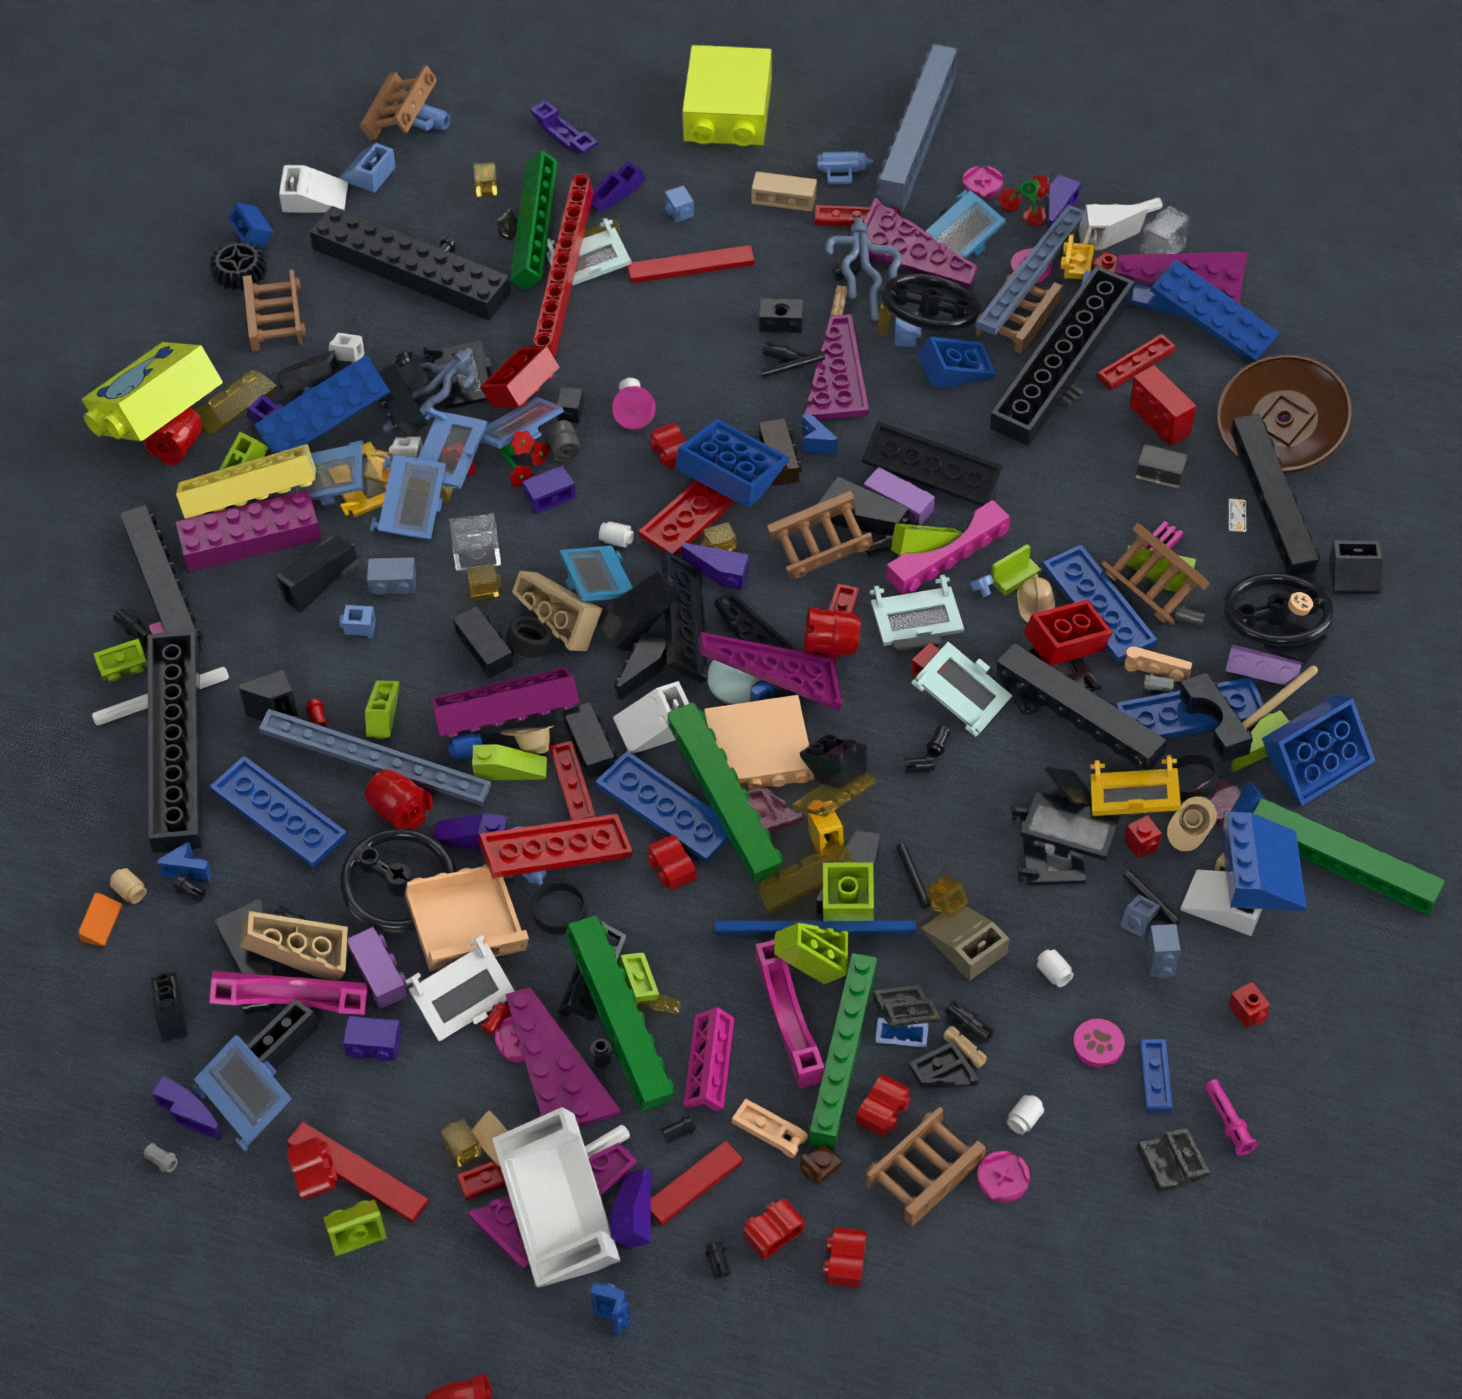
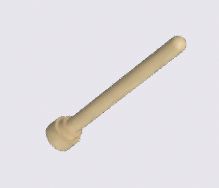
M1310 666L1244 720L1242 722L1244 728L1249 730L1317 674L1318 668Z

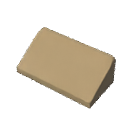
M488 1111L469 1133L499 1167L500 1163L492 1138L506 1133L508 1130L491 1111Z

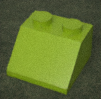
M375 1200L361 1201L354 1207L346 1210H336L323 1217L335 1256L387 1238Z

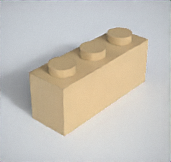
M756 172L751 189L752 204L812 212L817 195V179Z

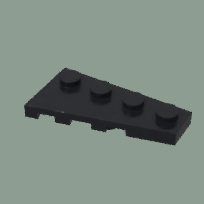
M733 592L716 598L714 606L739 640L793 650V646Z

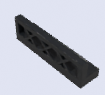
M601 921L600 924H604L607 934L618 939L614 947L617 961L627 935ZM577 964L558 1013L567 1017L575 1012L585 1019L593 1021L597 1009ZM588 996L592 1005L590 1012L579 1006L581 998Z

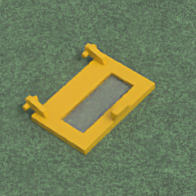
M371 442L362 445L363 490L342 494L346 503L340 504V507L346 516L349 515L348 511H351L355 518L383 506L389 478V468L391 467L383 469L385 457L380 458ZM351 465L327 469L335 485L351 482Z
M1166 755L1167 759H1162V764H1167V769L1100 773V768H1105V763L1100 764V760H1095V764H1090V768L1095 769V774H1091L1093 816L1181 810L1178 768H1172V764L1177 763V759H1172L1171 755Z

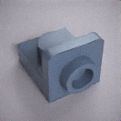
M1138 895L1126 907L1120 926L1142 937L1148 923L1158 914L1160 905Z

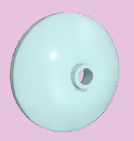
M715 660L712 661L708 669L707 681L710 691L718 700L728 705L750 702V688L756 682L763 681Z

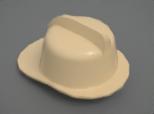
M1034 574L1033 578L1027 579L1018 588L1019 613L1025 622L1028 623L1031 615L1034 613L1055 608L1052 587L1047 580L1038 577V574Z
M554 725L543 728H512L501 731V734L514 736L522 751L541 754L549 750V728L554 727Z
M1195 796L1182 803L1181 810L1176 811L1167 826V837L1174 848L1180 851H1191L1203 842L1216 822L1217 812L1212 802L1204 797Z

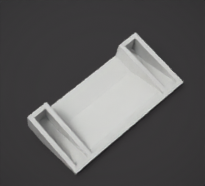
M561 1107L492 1138L536 1287L592 1273L620 1261L615 1242L610 1238L611 1229L574 1113Z

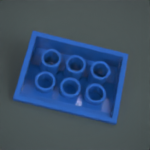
M716 419L678 447L675 469L748 508L762 497L787 464L789 457Z
M1335 694L1262 738L1269 760L1300 806H1303L1375 762L1352 697Z
M1226 811L1221 832L1230 907L1306 911L1296 831L1253 813Z

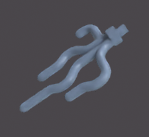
M855 218L854 224L850 227L851 236H832L828 238L825 242V254L831 255L833 253V245L851 244V252L842 260L841 270L848 282V296L850 299H855L857 297L856 280L849 265L857 258L860 251L862 268L874 280L869 293L871 320L877 322L879 320L878 293L882 288V278L878 271L870 265L868 251L890 254L893 257V262L889 267V280L897 276V270L901 265L902 258L900 252L892 246L871 243L867 237V225L862 223L861 218Z
M467 347L464 351L458 350L453 355V359L445 365L440 366L428 362L420 364L424 372L430 371L438 375L429 384L412 391L414 399L434 391L443 382L442 390L430 397L420 407L423 415L426 414L427 408L433 407L449 395L452 388V380L458 373L467 377L462 382V388L468 389L475 382V372L467 368L471 363L470 356L474 353L471 348ZM391 420L383 426V430L386 433H389L394 428Z

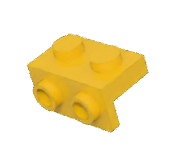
M1070 234L1068 242H1064L1063 254L1066 257L1062 256L1061 269H1064V278L1083 280L1085 271L1091 272L1094 245L1074 243V235Z

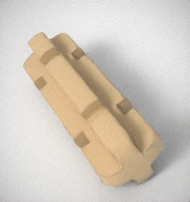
M839 285L836 287L831 316L843 315L847 287Z
M949 1027L944 1032V1039L949 1043L954 1041L966 1059H971L970 1062L975 1067L980 1068L986 1062V1055L980 1050L977 1051V1047L964 1035H959L960 1032L955 1027Z

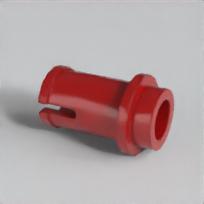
M319 699L308 701L306 712L310 714L312 723L327 727L328 723L323 712L324 703Z
M498 1002V1004L492 1006L493 1011L481 1025V1028L490 1035L494 1036L504 1019L510 1017L509 1007L503 1002Z

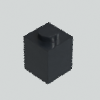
M561 387L557 405L561 406L564 412L557 415L558 421L579 423L584 406L583 389Z

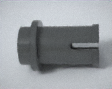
M1183 605V607H1177L1174 619L1178 620V623L1183 621L1201 627L1205 613L1185 608V605Z

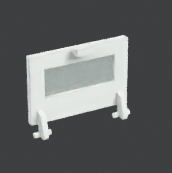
M483 934L469 942L471 946L476 944V949L421 982L418 981V978L421 977L419 973L405 980L407 985L410 983L414 985L408 990L438 1041L443 1040L470 1022L476 1025L488 1017L486 1013L493 1009L492 1006L494 1004L505 1002L506 994L515 992L487 943L483 944L482 940L485 939Z

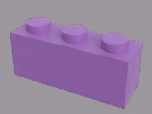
M878 467L864 483L865 489L908 507V518H910L912 525L921 526L934 511L935 496L921 490L908 481H904L890 471Z
M1232 645L1226 671L1287 686L1299 676L1302 662Z
M374 927L347 939L348 951L379 1010L407 997L405 987L408 986L405 982L406 977L403 972H397L396 967H398L394 955L392 953L388 954L385 950L387 943L382 934L377 935Z

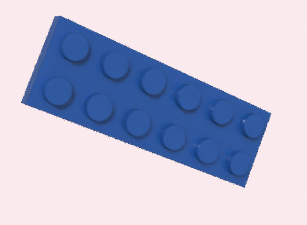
M1178 260L1171 264L1150 289L1153 294L1251 363L1257 361L1280 334L1276 329Z
M365 355L255 424V427L273 454L312 443L391 392L368 356Z
M1082 544L1043 561L1042 568L1070 604L1088 599L1113 633L1105 648L1117 663L1126 659V651L1129 647L1147 650L1157 645V638Z
M1252 677L1217 683L1220 693L1228 699L1231 709L1239 715L1241 723L1264 705ZM1180 691L1116 703L1117 709L1164 739L1215 730L1219 727L1218 722L1208 715L1190 713L1179 697Z
M628 751L595 781L598 789L667 837L674 834L683 848L706 864L730 840L713 809Z
M245 756L239 759L210 785L212 793L313 869L348 837L344 829Z

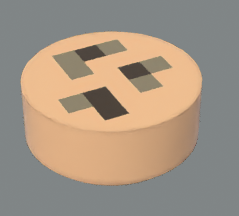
M1302 592L1292 594L1288 601L1289 609L1294 614L1300 616L1307 615L1313 606L1312 599Z

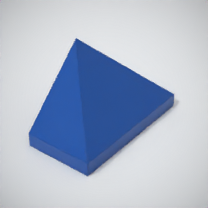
M1249 781L1230 812L1253 813L1261 798L1265 799L1266 797L1252 781Z
M905 1012L878 1016L875 1042L926 1048L929 1022Z

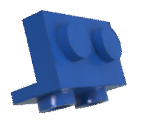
M593 1283L590 1292L593 1315L613 1320L614 1336L620 1337L622 1329L628 1328L631 1313H628L630 1303L626 1301V1293L624 1290L617 1289L609 1283Z

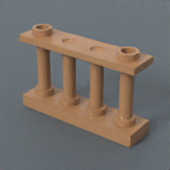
M424 65L418 76L412 79L402 81L397 72L389 74L359 125L370 141L376 140L382 128L398 125L404 134L408 132L437 81L427 65Z
M1016 267V269L1013 271L1012 274H1008V276L1006 277L1005 283H1004V285L1002 286V288L1005 286V284L1008 282V280L1012 277V275L1016 272V270L1018 269L1017 267ZM1054 282L1049 290L1046 289V291L1033 286L1028 293L1042 298L1041 302L1034 304L1023 299L1018 305L1031 311V316L1023 317L1013 312L1008 318L1010 321L1023 325L1021 330L1014 331L1002 326L997 332L1013 339V342H1015L1014 352L1022 355L1060 302L1062 285ZM981 314L977 316L976 321L980 318ZM976 329V336L980 337L984 331Z
M289 270L290 281L263 285L253 284L251 275L243 276L248 333L252 352L261 351L260 342H264V339L297 335L299 346L303 345L302 336H306L305 324L301 323L297 294V291L301 290L299 278H295L294 270ZM292 290V296L265 300L255 299V296H259L260 293ZM292 304L294 311L269 315L257 314V311H261L260 309ZM295 320V327L265 331L258 329V327L266 323Z
M851 491L767 525L772 542L781 541L791 565L786 567L789 580L802 578L812 570L853 553L864 552L870 546H873L871 533L862 535L853 516L852 509L856 508ZM839 514L844 516L854 539L842 544L831 522V518ZM818 523L823 524L833 548L820 552L810 531V527ZM798 531L802 533L812 555L802 561H799L789 539L791 534Z
M1137 523L1132 529L1137 534L1135 537L1136 541L1113 567L1106 561H1103L1102 565L1107 569L1104 573L1114 582L1117 579L1152 607L1156 611L1154 616L1162 623L1168 621L1174 625L1176 621L1169 614L1192 588L1196 589L1199 586L1202 590H1205L1210 583L1140 523ZM1143 546H1151L1153 554L1128 581L1120 574L1121 570ZM1165 558L1170 562L1168 565L1169 569L1146 594L1142 593L1136 586L1159 560L1162 561ZM1182 572L1187 576L1186 582L1161 609L1153 602V599L1176 574L1179 575Z
M940 1107L933 1113H927L923 1117L921 1124L879 1163L874 1162L866 1171V1186L870 1189L879 1181L905 1205L904 1221L911 1227L985 1158L986 1147L982 1143L977 1141L972 1147L970 1145L966 1146L941 1124L943 1109ZM934 1131L960 1154L959 1159L954 1163H948L926 1144L923 1139ZM916 1148L942 1171L941 1175L936 1180H930L908 1161L905 1156L912 1149ZM896 1164L923 1187V1192L917 1198L915 1196L911 1197L886 1174Z

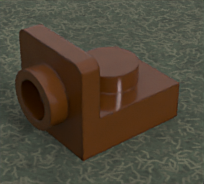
M824 1144L811 1155L807 1156L804 1153L800 1157L801 1173L806 1179H812L817 1185L841 1167V1161Z

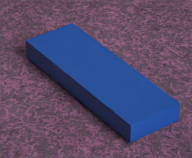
M1140 1039L1145 1112H1172L1166 1039Z

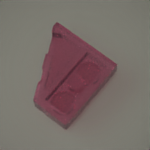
M765 786L747 790L749 804L752 808L755 807L760 815V824L763 828H767L769 832L803 822L805 816L802 812L796 813L788 808L785 800L775 796Z

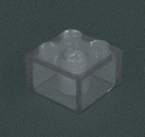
M1170 205L1163 212L1160 211L1156 219L1152 223H1148L1143 230L1144 240L1141 245V254L1180 253L1186 246L1190 216Z
M494 513L449 519L456 571L501 565Z

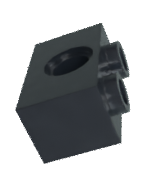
M760 298V332L802 333L803 299Z

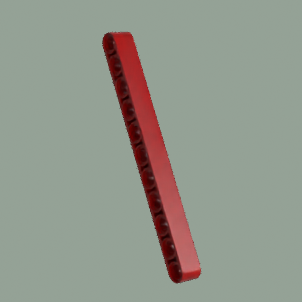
M578 174L573 177L534 335L535 347L547 346L553 357L557 352L593 199L591 180L587 174Z

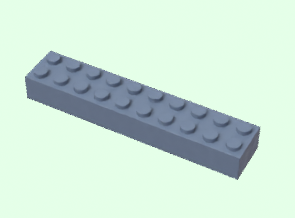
M933 44L931 52H927L926 64L922 65L920 78L916 79L915 91H912L910 95V105H906L905 117L900 119L899 132H895L894 145H890L888 159H884L883 172L878 174L877 185H880V188H878L876 199L881 201V204L887 208H898L899 214L904 212L954 83L957 48Z

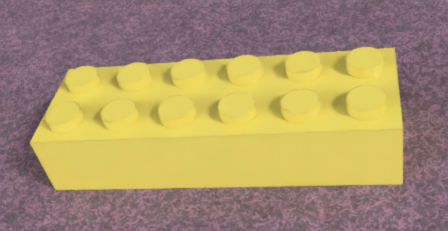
M308 444L181 481L178 484L176 495L184 518H193L210 511L214 513L225 510L230 505L235 507L242 506L247 503V500L254 498L262 500L274 492L282 494L290 491L291 487L309 486L315 480L316 468Z

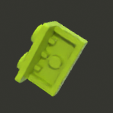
M139 638L93 653L103 681L113 682L121 679L123 674L129 672L137 674L144 671V667L148 666Z

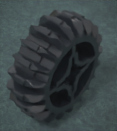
M243 240L241 243L236 241L234 244L227 243L226 247L219 246V251H214V255L210 257L209 267L212 278H214V281L219 286L223 285L225 289L230 287L234 291L236 288H240L242 291L244 287L243 276L251 275L254 284L258 280H263V275L266 274L267 262L265 255L258 245L254 246L252 242L245 244Z

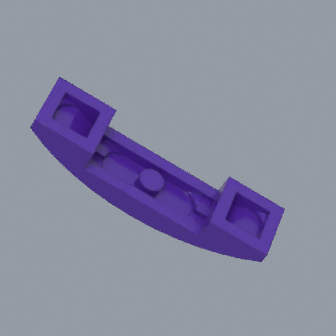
M544 100L530 109L531 114L540 126L555 141L570 151L583 154L598 145V141L586 131L578 132L559 117V110L548 101Z

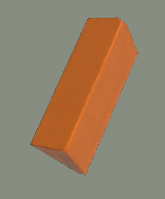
M95 893L78 932L81 942L105 947L122 904L100 893Z

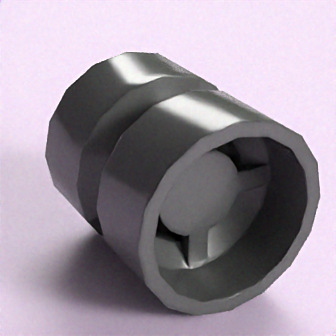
M561 420L554 422L547 428L546 436L556 461L566 463L580 455L581 447L571 422Z

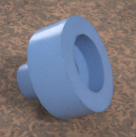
M987 574L969 583L973 591L980 589L984 597L991 594L988 585L994 583L991 574Z

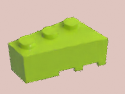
M796 923L775 932L774 955L822 984H827L847 975L848 931L835 932L831 928L824 930L819 929L815 925Z

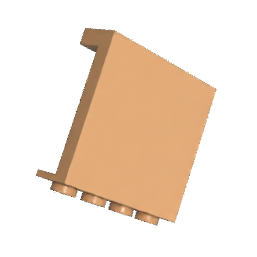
M798 695L704 709L705 724L708 729L712 728L717 739L716 744L719 749H724L727 756L726 762L730 768L735 769L738 776L737 782L741 788L758 790L762 787H780L788 783H805L809 780H814V774L800 757V752L809 747Z
M487 864L473 869L463 868L458 872L449 874L439 873L434 877L425 879L415 878L407 882L405 897L430 972L440 970L476 949L477 945L471 946L469 942L482 934L485 937L482 940L483 944H488L495 957L526 951L529 937L526 930L521 931L504 878H492Z

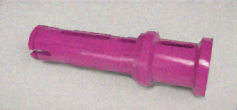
M1219 1080L1208 1082L1205 1084L1204 1090L1209 1095L1215 1109L1225 1124L1224 1132L1236 1147L1234 1151L1239 1156L1252 1152L1258 1143L1248 1133L1246 1122L1237 1116Z

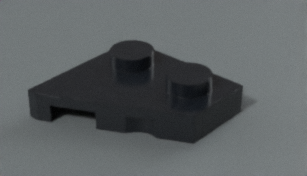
M954 1041L909 1062V1069L921 1088L976 1086L979 1083L978 1077Z

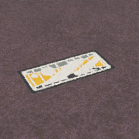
M1228 498V532L1248 533V499Z

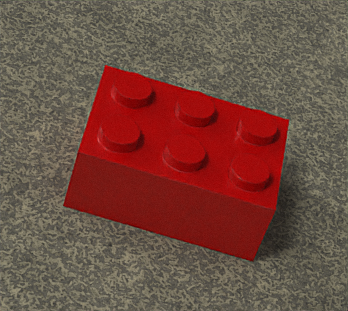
M547 346L520 347L480 388L492 408H520L527 403V399L532 394L537 393L541 389L540 386L545 381L550 380L554 376L553 373L559 366Z
M1155 365L1133 376L1129 403L1132 411L1137 413L1170 446L1190 436L1196 405Z
M1087 599L1032 614L1023 633L1044 662L1051 666L1104 651L1113 632Z

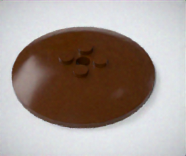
M1275 355L1247 365L1231 378L1219 399L1217 423L1224 444L1237 459L1242 461L1230 432L1233 419L1259 414L1262 422L1264 421L1267 425L1269 439H1272L1274 442L1275 454L1281 459L1283 473H1294L1322 463L1341 446L1350 429L1352 405L1345 384L1325 364L1299 355ZM1282 415H1288L1291 418L1287 422L1278 420Z

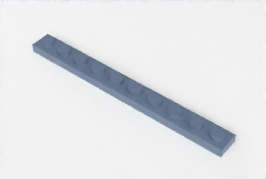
M1070 205L1066 206L976 321L977 329L993 335L997 334L1064 247V242H1068L1069 235H1073L1078 229L1084 210Z
M268 709L259 727V731L262 734L377 772L384 769L396 770L410 778L414 784L483 806L491 788L490 781Z

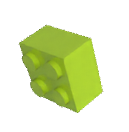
M873 862L823 863V921H874Z

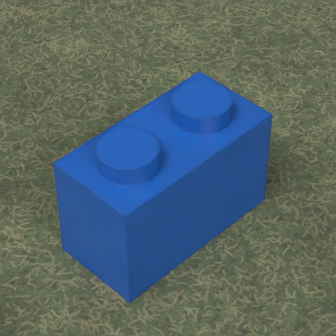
M236 202L227 218L241 241L244 240L245 244L252 242L254 246L258 245L260 248H265L273 231L257 206Z

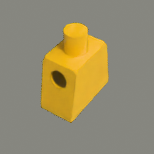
M814 803L809 806L807 811L808 827L821 864L838 860L844 852L843 826L832 805L822 806L820 803ZM824 834H828L830 836V839L828 841L826 840Z

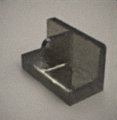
M1144 445L1137 466L1136 478L1179 489L1188 456Z

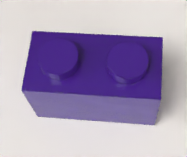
M563 465L523 481L524 496L535 514L576 498L575 484Z
M349 1016L343 1040L346 1055L356 1059L368 1057L379 1061L396 1060L402 1035L400 1023L396 1020Z

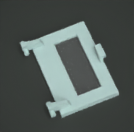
M605 218L603 223H600L601 227H606V231L583 239L572 286L632 264L615 227L611 228L610 226L613 223L612 220ZM547 239L546 247H548L549 251L545 254L550 265H552L555 252L552 245L555 244V241Z
M940 575V579H935L936 584L941 583L942 588L885 598L881 597V593H884L883 588L880 589L879 586H874V590H869L870 595L875 594L876 599L871 600V605L883 646L892 645L891 643L898 639L932 635L945 636L964 632L951 586H947V582L950 581L949 577Z
M949 642L944 645L911 682L921 692L925 689L967 725L965 729L975 737L981 733L1012 697L1008 691L986 674L990 668L979 658L974 664Z

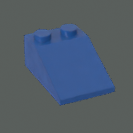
M929 337L917 354L933 387L952 388L994 378L997 375L982 342Z

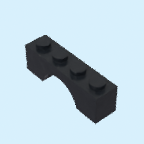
M1207 673L1181 681L1179 697L1190 713L1208 715L1218 722L1219 727L1214 730L1213 747L1222 761L1225 763L1250 754L1251 743L1253 742L1252 734L1248 729L1244 728L1239 715L1233 712L1228 699L1222 696L1217 683L1214 680L1212 681Z

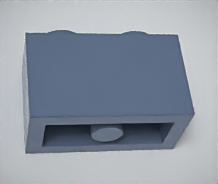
M414 558L368 559L367 583L369 594L415 593L416 566Z
M1176 924L1151 925L1146 947L1150 977L1165 979L1175 976L1181 951Z

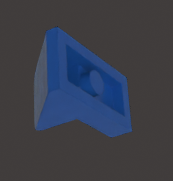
M809 412L802 416V432L805 435L803 438V452L818 454L837 453V437Z
M189 842L158 860L161 875L165 877L178 878L180 875H187L191 880L209 882L212 874L208 861L200 858L192 859L193 852Z

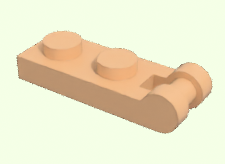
M1129 647L1126 651L1124 667L1130 672L1140 670L1165 678H1174V681L1181 682L1189 679L1192 662L1138 647Z
M747 1099L744 1100L732 1118V1124L780 1149L790 1158L796 1156L799 1151L798 1146L804 1144L808 1138L804 1130ZM786 1134L792 1137L790 1141L783 1139Z

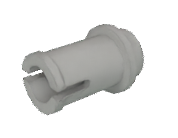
M1153 673L1144 676L1143 689H1147L1148 692L1157 690L1170 693L1173 690L1174 678L1153 676Z
M154 1143L149 1144L144 1150V1158L158 1165L162 1172H172L178 1164V1159H176L174 1153H167Z

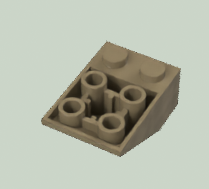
M957 902L920 928L929 940L969 981L1008 953L1009 938L993 921L960 902Z

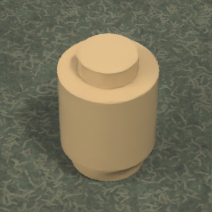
M127 868L118 869L111 875L110 887L125 901L135 904L143 899L147 892L144 883Z

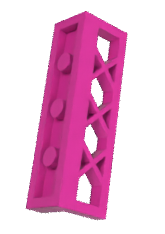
M718 1007L695 1015L683 1104L688 1109L705 1104L714 1111L724 1109L734 1017ZM709 1020L708 1025L702 1031L703 1021ZM705 1040H706V1045H705L704 1049L701 1051V1053L699 1054L700 1047L702 1046V1044H703V1043L705 1042ZM703 1063V1069L698 1074V1076H696L698 1068ZM700 1086L699 1096L694 1098V1093Z

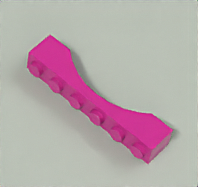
M993 500L975 510L970 526L961 537L938 550L918 554H903L887 564L886 579L902 595L915 591L926 581L933 580L939 573L946 569H951L962 559L969 558L978 549L985 548L991 541L998 537H1003L1009 531L1010 516Z
M775 940L755 945V960L799 1089L820 1084L824 1074L823 1062L817 1045L813 1041L803 1018L792 983L788 962L774 955Z
M213 971L209 1003L228 1005L256 1003L290 1004L296 998L307 1007L320 1008L337 1013L364 1015L367 985L366 983Z

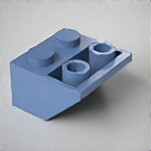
M378 143L369 146L358 154L339 178L348 181L349 184L375 193L396 168L393 149Z

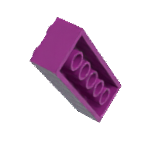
M309 490L176 521L188 572L321 540Z
M567 666L429 699L436 729L440 736L444 735L446 738L456 736L459 731L468 730V732L478 731L484 725L500 726L505 723V720H524L528 718V715L535 713L537 715H546L556 708L567 710L573 708L574 704L579 703L574 676Z

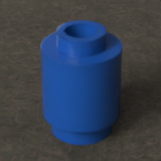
M472 732L450 738L451 743H448L447 747L450 758L455 757L456 761L473 757V745H482L479 733L473 734Z

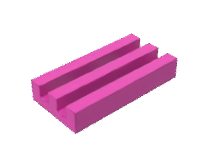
M1164 521L1153 535L1156 538L1162 535L1159 540L1163 543L1172 535L1173 537L1166 544L1167 547L1172 549L1183 537V531L1179 530L1177 532L1176 527L1173 525L1169 527L1168 522ZM1147 545L1146 547L1143 546L1142 548L1149 549L1151 546Z

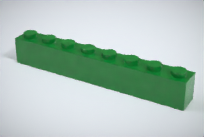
M543 150L526 162L510 281L524 291H527L542 280L557 160Z
M694 702L668 712L667 725L752 882H758L780 872L781 862L783 861L779 849H774L770 842L772 839L768 829L763 828L760 824V815L755 807L752 808L749 804V796L744 787L741 788L738 784V776L735 769L730 768L727 764V756L724 749H719L716 744L717 739L712 728L708 729L705 724L706 718L703 711L697 709Z
M1261 798L1253 814L1296 831L1299 857L1426 915H1430L1445 880L1437 875L1427 873L1410 863H1405L1392 857L1388 853L1369 847L1366 843L1358 842L1341 832L1331 830L1319 822L1311 821L1297 812L1278 806L1272 801Z
M597 915L569 923L565 936L640 1112L669 1104L674 1093L673 1082L670 1078L666 1077L663 1059L660 1055L657 1056L653 1036L651 1033H647L644 1026V1015L641 1011L637 1010L634 992L631 988L628 989L624 969L618 966L616 951L613 945L608 943L604 924H600Z
M852 953L810 1128V1146L820 1147L824 1144L829 1150L835 1151L875 981L877 957Z

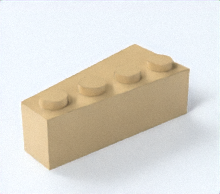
M519 571L512 593L529 610H533L543 624H547L553 630L552 633L565 643L569 651H587L602 608L589 601L581 602L579 595L538 572Z
M249 911L242 923L240 947L323 980L340 981L346 968L348 927Z

